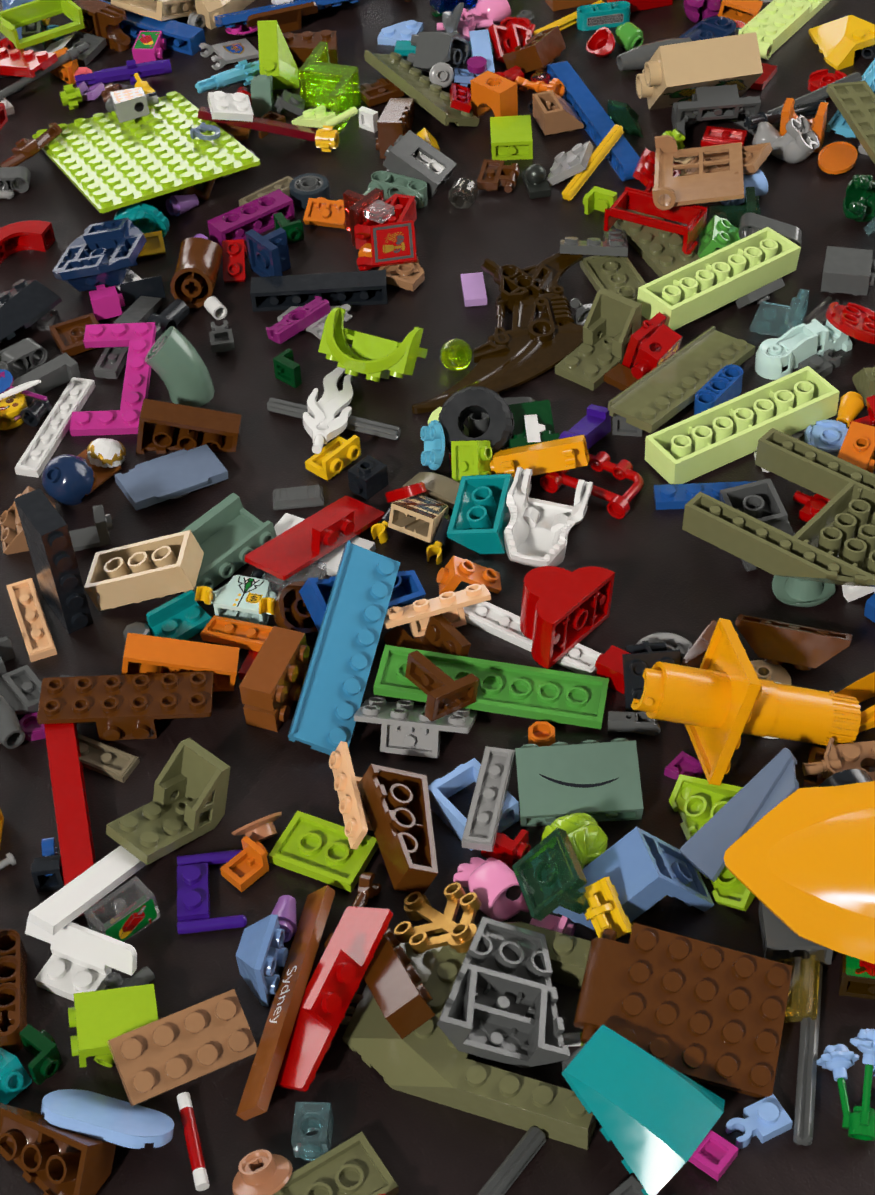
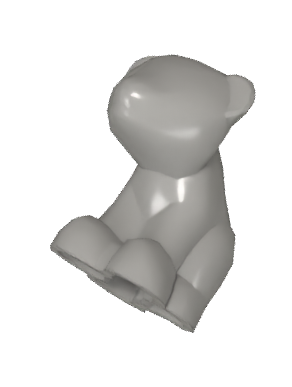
M802 115L797 117V119L791 118L786 123L787 132L783 136L769 122H760L752 141V145L770 142L773 149L770 154L791 164H797L807 159L820 144L815 132L811 130L808 120Z

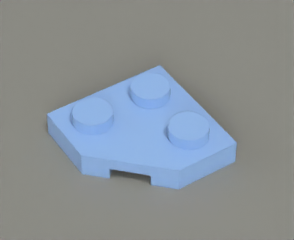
M408 20L382 28L377 37L378 45L395 46L397 40L411 41L412 35L423 31V22Z

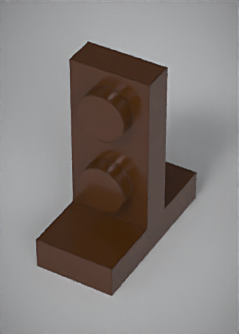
M418 650L408 654L405 677L427 694L424 716L431 722L476 702L480 679L471 673L454 681Z

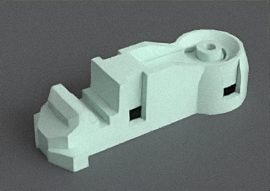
M812 319L811 323L797 325L779 338L764 340L756 352L755 371L763 378L777 380L791 374L793 369L798 368L800 362L815 354L822 357L824 352L832 349L833 353L841 349L847 352L852 350L853 343L849 335L835 328L828 320H826L824 326L816 319ZM788 365V369L782 371V368Z

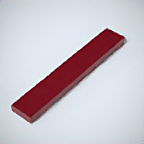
M201 106L198 111L199 119L314 142L316 130H318L253 117V122L212 119L210 108Z

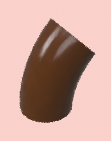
M197 237L186 238L182 241L177 266L170 284L171 293L175 300L177 298L183 300L189 308L204 306L205 300L212 296L223 252L221 246L211 240Z

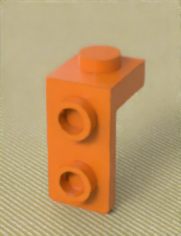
M454 555L446 566L439 570L436 578L439 586V595L444 592H454L461 581L469 584H484L489 591L497 594L502 590L500 573L498 571Z

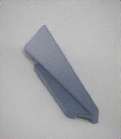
M783 748L680 848V852L687 861L711 881L715 882L725 867L723 858L725 851L768 812L799 789L795 772L797 760L789 749Z

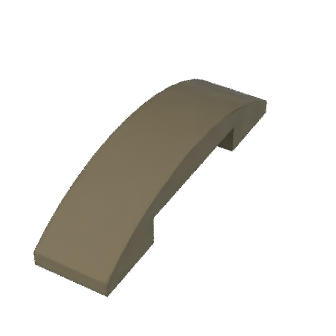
M419 472L403 485L405 487L423 482L427 491L417 495L441 500L449 508L453 509L460 483L437 473Z

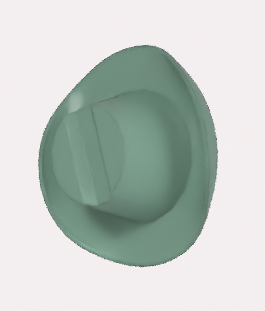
M774 575L772 581V590L776 598L787 605L796 607L820 605L826 602L836 591L835 584L776 575Z

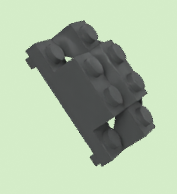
M737 84L695 88V94L692 95V101L673 103L671 114L673 130L676 129L685 137V130L690 126L711 120L733 122L744 127L746 117L759 113L761 105L760 96L739 98ZM744 127L751 135H755L757 128L748 130V127Z

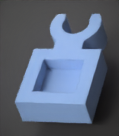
M772 1094L743 1109L745 1119L738 1117L730 1119L726 1123L725 1131L729 1134L738 1130L744 1134L736 1138L735 1143L737 1148L742 1149L750 1144L751 1138L757 1136L760 1142L764 1143L792 1129L793 1121L775 1095Z

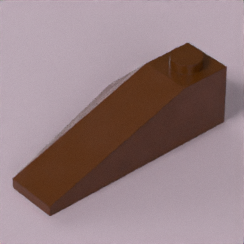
M0 1103V1154L7 1161L13 1160L24 1171L22 1177L28 1183L35 1182L44 1192L43 1195H95L111 1174L116 1144L53 1126L44 1119V1115Z

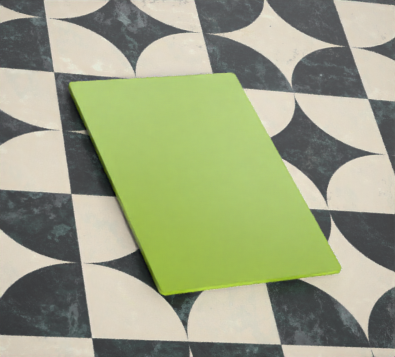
M176 91L168 92L166 96L158 97L159 104L148 106L149 115L119 123L115 111H111V113L105 114L96 113L88 119L79 118L70 124H58L63 132L42 149L99 213H106L260 165V159L215 122L199 119V109ZM205 122L206 125L219 127L220 137L215 140H202L197 137L192 139L190 130ZM48 129L38 130L36 134L32 135V138L37 139ZM206 131L205 133H201V134H202V135L210 136V135H214L215 132H213V131Z

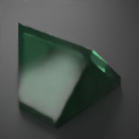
M609 99L607 114L614 124L622 126L626 134L644 138L638 121L639 115L627 103Z

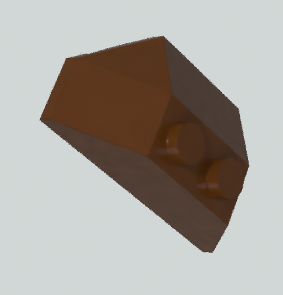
M739 614L735 622L736 627L759 658H764L766 663L773 665H782V662L794 664V668L800 670H810L811 667L817 668L848 648L853 636L851 634Z

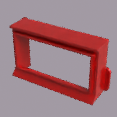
M625 187V191L609 210L605 209L604 231L608 232L618 219L672 232L683 235L682 251L684 254H691L698 246V242L695 240L706 227L708 207L691 204L674 206L668 210H660L654 205L652 193ZM627 209L687 224V227L655 219L652 217L628 212Z

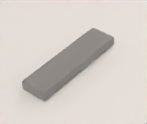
M485 746L461 841L462 848L493 852L515 760V750Z

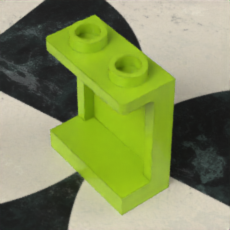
M531 115L490 117L492 160L533 159Z
M154 984L74 993V1007L68 1008L69 1028L76 1027L77 1035L70 1036L72 1057L79 1056L80 1068L87 1067V1057L111 1054L107 1044L108 1040L158 1020Z

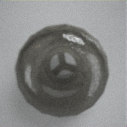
M457 179L448 193L450 203L459 209L470 208L478 197V186L471 179Z

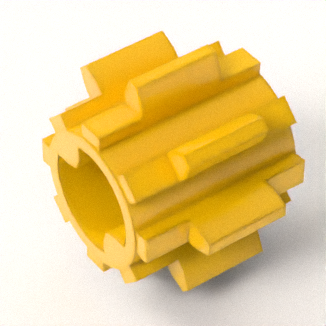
M323 126V129L316 130L315 145L317 148H322V152H331L332 149L338 148V130H333V126Z

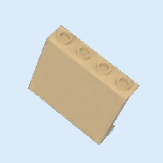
M111 0V5L159 21L186 17L193 12L197 13L195 0Z

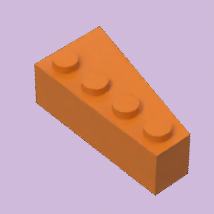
M127 632L121 675L213 671V692L234 691L240 648Z

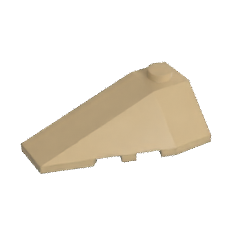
M195 0L197 14H201L205 18L204 26L212 30L216 28L214 16L242 11L255 0Z

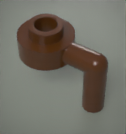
M216 179L206 181L203 191L190 186L178 190L177 195L195 194L199 199L208 200Z

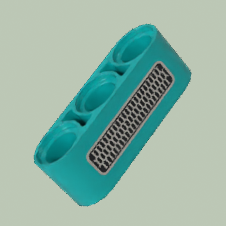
M627 1L583 5L577 8V29L581 31L598 30L602 27L613 28L630 22V3Z

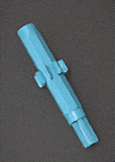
M247 60L239 61L233 69L198 81L195 84V88L200 94L212 89L217 90L242 82L244 86L249 85L253 77L260 75L259 60L252 63H247Z

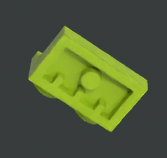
M489 440L451 441L453 480L460 483L462 476L492 475L490 468L492 448L490 447Z

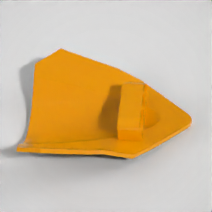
M875 781L840 786L799 788L768 812L725 851L723 857L725 866L797 936L833 951L875 964Z

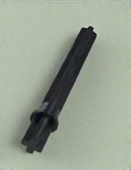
M821 100L794 106V111L797 116L815 115L819 104L826 101ZM782 109L767 113L759 112L757 115L746 117L744 127H748V130L757 128L760 122L766 121L771 125L780 123Z

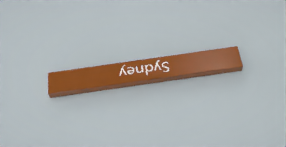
M328 885L307 896L297 926V932L295 933L236 1113L238 1117L245 1121L268 1110L335 896V890Z

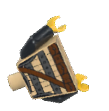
M414 495L396 500L391 503V506L382 517V523L374 524L371 527L373 540L378 536L381 544L387 542L388 534L386 529L389 527L425 542H434L433 545L428 546L426 549L427 562H429L431 556L437 555L436 564L439 565L442 562L441 547L445 546L448 539L447 530L451 519L448 514L449 507L441 500H433L423 495Z

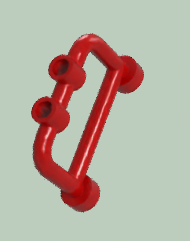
M604 451L598 452L596 456L589 454L588 464L593 470L597 472L605 470L612 473L618 480L626 478L634 482L622 496L593 485L590 494L609 502L607 511L612 517L616 519L624 518L630 511L629 503L644 486L643 477L633 470L632 464L626 459H622L618 464L610 462L609 454ZM569 470L545 473L540 479V484L545 491L555 493L562 484L576 489L579 479L566 475Z

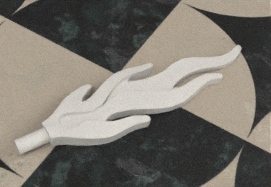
M337 367L323 378L324 394L318 402V388H314L308 397V412L303 413V426L313 440L312 452L315 454H320L323 444H327L328 441L338 436L347 427L348 418L352 412V408L348 405L353 399L351 382L354 376L346 375L343 381V389L339 391L337 389V382L344 375V368Z

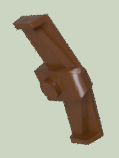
M51 122L48 124L49 129L37 139H20L15 143L16 147L11 150L14 155L0 163V168L15 167L33 157L59 136L63 130L57 123Z

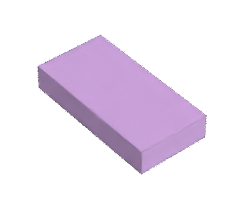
M483 272L460 274L465 307L487 305Z

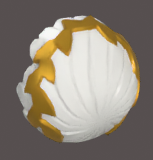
M99 438L88 445L87 456L92 465L113 468L124 462L126 448L117 440Z

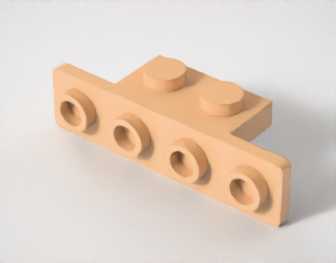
M472 584L464 590L444 592L439 597L429 600L419 599L411 605L391 607L387 609L383 625L385 629L409 623L414 639L425 635L429 618L435 615L442 614L455 628L467 625L463 607L491 600V593L484 584Z
M340 741L336 750L330 755L329 767L332 769L334 776V789L338 793L339 811L343 815L345 824V836L348 837L350 849L357 850L368 830L373 831L358 790V784L362 777L355 776L347 742Z

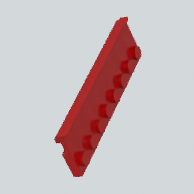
M3 47L0 48V75L34 78L37 70L44 71L57 62L58 58L56 53H47V51L11 50Z

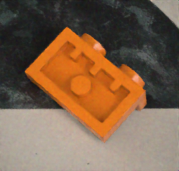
M323 197L309 198L303 221L306 225L346 229L348 217H352L354 212L350 202L345 200H327Z

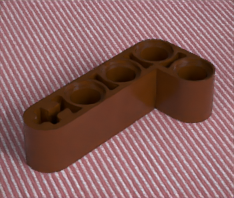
M13 929L0 930V1047L13 1054L24 1047L19 1033L27 1026V954L20 934Z

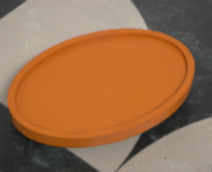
M838 141L830 143L819 152L818 166L828 174L845 173L856 164L858 157L857 149L848 142Z

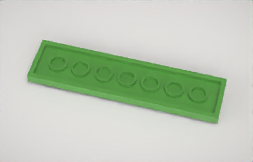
M385 645L373 687L374 695L426 703L427 694L405 677L408 654L417 649ZM418 650L454 681L471 673L480 679L476 702L464 707V709L470 708L471 710L601 729L609 678Z

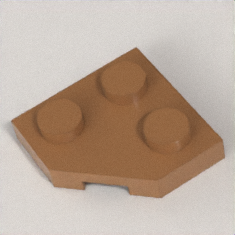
M418 257L417 262L381 266L378 269L386 270L387 284L413 292L425 280V273L423 268L420 267Z

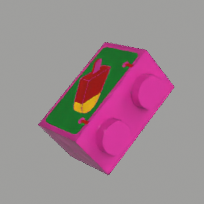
M162 31L139 32L132 48L133 59H135L136 64L162 59L163 52L167 47Z

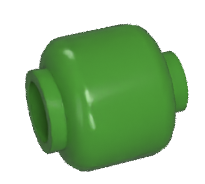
M631 22L619 25L615 31L616 43L626 51L643 43L642 30Z

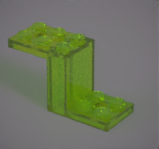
M320 41L298 70V79L301 83L300 96L305 99V106L318 107L323 104L326 109H331V112H335L337 116L353 106L357 108L361 103L358 67L330 63L328 42ZM349 119L334 126L333 130H338L341 133Z

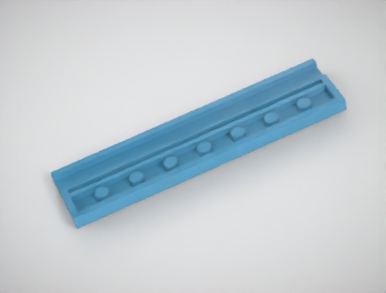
M349 540L345 544L289 730V741L295 742L297 740L310 745L311 749L331 755L336 750L340 741L347 742L349 748L356 723L354 721V714L361 706L401 562L354 545Z

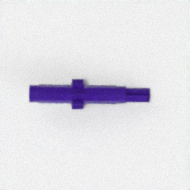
M135 59L126 61V66L75 76L76 85L78 86L83 81L87 86L101 82L106 85L130 81L131 85H135L137 82L134 77L135 73H138L141 79L172 73L170 59L136 64Z

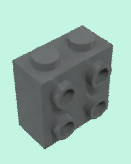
M827 246L821 291L867 296L868 287H873L875 278V259H872L873 250Z
M759 901L758 913L765 959L787 965H805L809 961L819 962L821 965H831L833 950L797 936Z

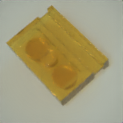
M810 955V959L795 957L773 960L793 966L784 1023L802 1021V1018L810 1017L812 1020L817 1019L820 961L816 955Z

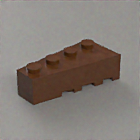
M305 31L297 34L290 32L283 34L298 68L304 69L305 66L311 65L315 66V69L323 70V66H330L332 70H338L336 31Z
M144 398L139 417L136 454H145V451H156V454H166L167 450L184 449L187 451L205 444L208 445L213 453L236 452L242 415Z
M371 764L359 782L358 790L394 890L424 894L438 875L427 775Z

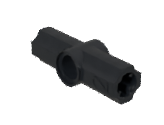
M177 298L161 314L153 313L149 316L147 322H155L156 325L155 342L169 327L174 326L177 329V325L190 314L189 306L183 300Z

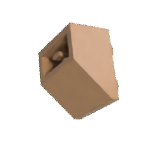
M552 90L532 94L533 117L545 135H556L557 133L572 132L584 128L583 122L572 105Z
M28 486L23 491V493L18 494L16 498L36 489ZM45 494V496L56 509L55 499L50 495ZM14 501L13 505L0 516L3 553L7 555L29 551Z

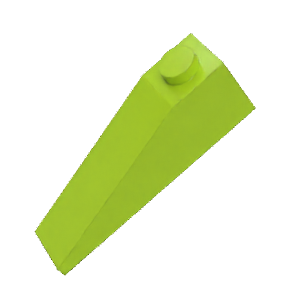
M277 20L257 21L260 75L273 77V89L299 88V70Z

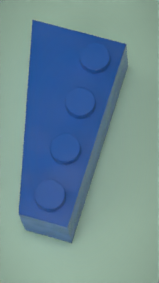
M414 570L398 571L388 609L395 606L404 607L411 605L426 595ZM331 576L329 579L308 578L299 591L318 632L320 631L336 576Z

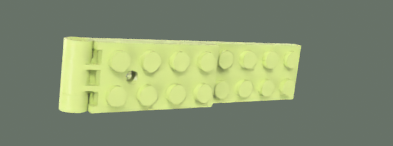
M773 0L738 31V35L756 32L760 58L768 60L776 50L831 0Z

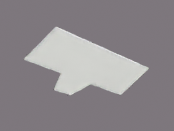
M537 414L524 415L527 442H541L540 432L545 430V425L538 424Z

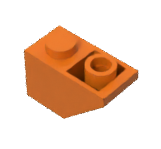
M64 47L53 53H56L58 58L64 55L68 48ZM77 59L69 60L50 71V73L68 84L74 85V75L79 68Z

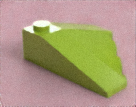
M680 774L669 802L675 812L678 811L683 820L680 826L687 841L743 787L721 783L720 786L712 785L706 779ZM726 866L715 882L711 881L715 889L712 891V895L719 905L747 911L755 898V895Z

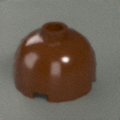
M292 582L282 589L275 599L274 620L278 627L305 633L307 637L318 630L299 593L305 582Z

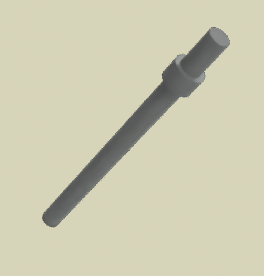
M84 42L76 48L72 47L66 50V53L58 57V61L44 71L37 70L34 78L24 77L1 90L0 100L69 60L77 59L81 53L90 49L89 44Z

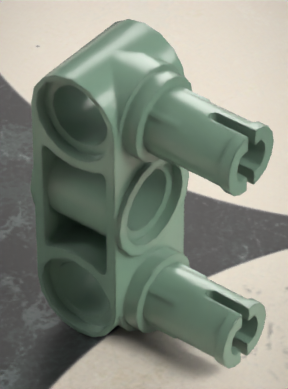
M376 171L371 175V182L367 191L360 197L362 205L370 207L376 199L386 201L394 194L415 196L416 208H423L428 204L427 183L405 175L387 171Z

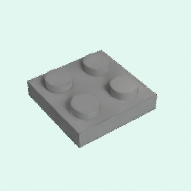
M590 141L584 144L579 143L572 150L566 153L561 152L554 158L555 161L550 168L547 178L550 186L586 169L594 149Z

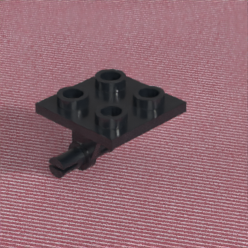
M647 640L642 641V644L625 645V651L631 653L622 654L626 712L637 711L631 708V704L634 698L641 699L644 690V678L642 675L645 668L651 669L658 661L681 665L680 649L667 650L665 641L649 643Z

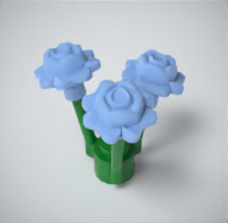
M866 1028L860 1029L858 1036L850 1039V1043L857 1046V1049L863 1053L862 1063L865 1064L862 1106H854L853 1113L850 1112L845 1080L848 1079L847 1069L853 1066L855 1061L859 1060V1055L849 1051L848 1047L844 1044L828 1045L821 1058L816 1061V1064L822 1066L823 1069L833 1071L834 1081L838 1083L843 1112L842 1128L848 1129V1136L858 1140L875 1141V1109L870 1108L873 1071L875 1072V1029Z

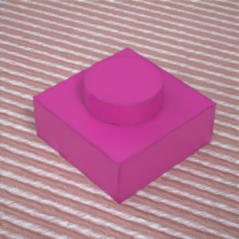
M710 1130L688 1161L716 1181H719L738 1156L739 1148Z

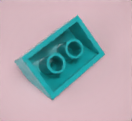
M512 475L462 476L447 530V537L478 554L505 553L504 529L507 527L511 516L506 500L514 481Z

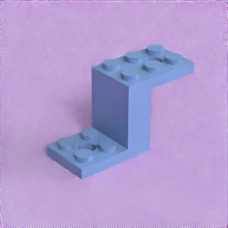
M635 827L581 871L542 852L532 858L536 869L535 877L544 889L546 895L545 902L548 908L553 913H559L571 919L574 923L585 925L594 932L596 931L591 920L587 921L584 916L587 910L578 890L604 877H609L612 885L615 886L619 895L618 899L630 922L666 895L676 897L689 907L694 906L704 912L714 906L699 871L687 861L680 850L638 827Z

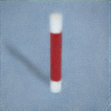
M183 1092L177 1095V1102L196 1190L204 1191L210 1186L191 1096L190 1093Z

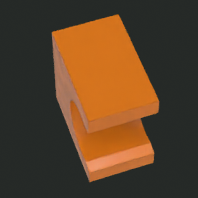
M488 70L470 80L471 105L473 114L479 118L491 110L495 117L518 116L517 83Z
M786 98L782 108L781 136L787 132L786 123L791 118L797 119L799 117L794 111V98ZM821 102L815 118L808 119L811 130L815 132L819 139L820 145L813 151L815 153L820 152L825 138L827 102Z

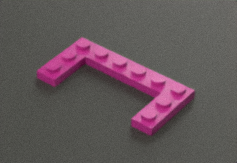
M155 322L86 325L83 341L85 348L128 347L120 410L72 412L69 429L71 436L138 434L144 398L148 399L151 367L145 362V358L155 343Z

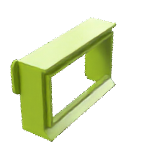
M35 0L0 12V32L15 45L16 49L20 50L85 28L82 9L71 0ZM63 13L73 21L23 39H18L16 28Z

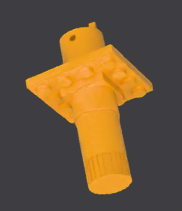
M719 618L700 668L660 661L656 662L651 669L645 668L642 675L644 678L641 699L634 698L631 704L633 710L646 712L650 719L685 724L708 783L719 786L724 775L728 774L733 753L739 748L741 743V734L760 737L769 736L828 746L830 738L833 737V744L839 745L854 743L859 733L861 721L859 701L854 696L759 679L731 620Z

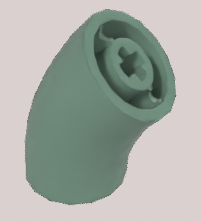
M174 326L169 327L153 344L146 355L145 362L163 380L172 403L192 407L203 406L210 402L215 392L208 369L199 353L186 337Z

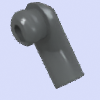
M144 966L131 978H122L121 974L112 972L105 977L104 983L107 989L147 985L155 979V975L150 968Z

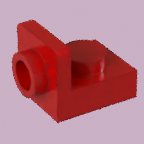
M522 829L514 840L499 832L496 836L493 852L481 851V855L486 858L492 857L501 860L510 869L514 870L517 864L529 855L531 849L529 832Z

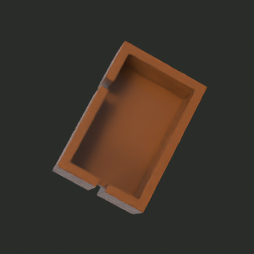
M276 626L272 628L239 685L242 704H245L243 710L247 725L278 732L282 723L288 720L294 701L297 702L299 700L304 675L310 664V648L307 646L305 633Z

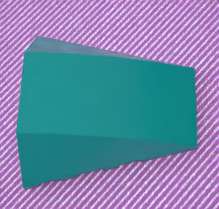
M603 1024L561 1073L589 1114L593 1113L602 1126L600 1131L606 1140L614 1143L624 1158L621 1162L629 1174L634 1173L644 1188L641 1191L644 1195H656L686 1164L724 1112V1099Z

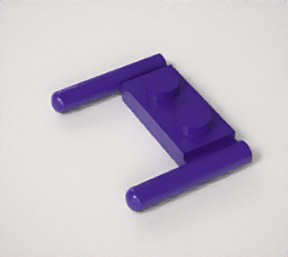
M242 849L177 856L178 935L242 928L247 925L245 915L210 918L209 865L227 863L241 852Z

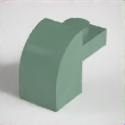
M258 75L251 80V101L254 117L260 118L269 111L274 112L272 76Z

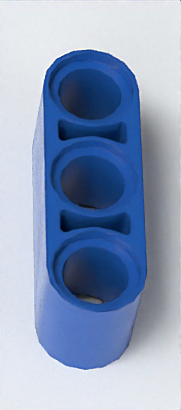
M729 364L719 370L696 392L694 415L738 397L742 392L743 369L738 365Z

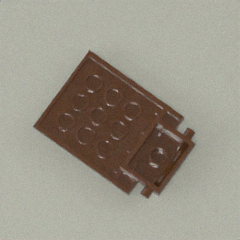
M634 922L629 944L615 941L617 932L610 929L604 930L602 938L591 940L573 1024L575 1027L583 1029L582 1042L586 1043L603 1024L694 1081L760 1099L773 1094L793 966Z

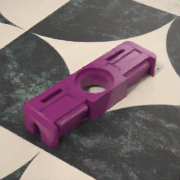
M315 296V299L303 307H297L283 316V319L270 328L266 327L268 339L282 344L329 314L331 311L329 301L326 299L322 300L320 296Z

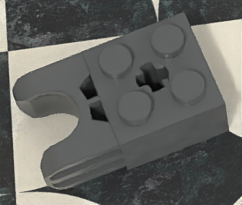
M771 478L720 490L721 502L791 536L795 535L788 521V514ZM741 559L747 572L759 569Z

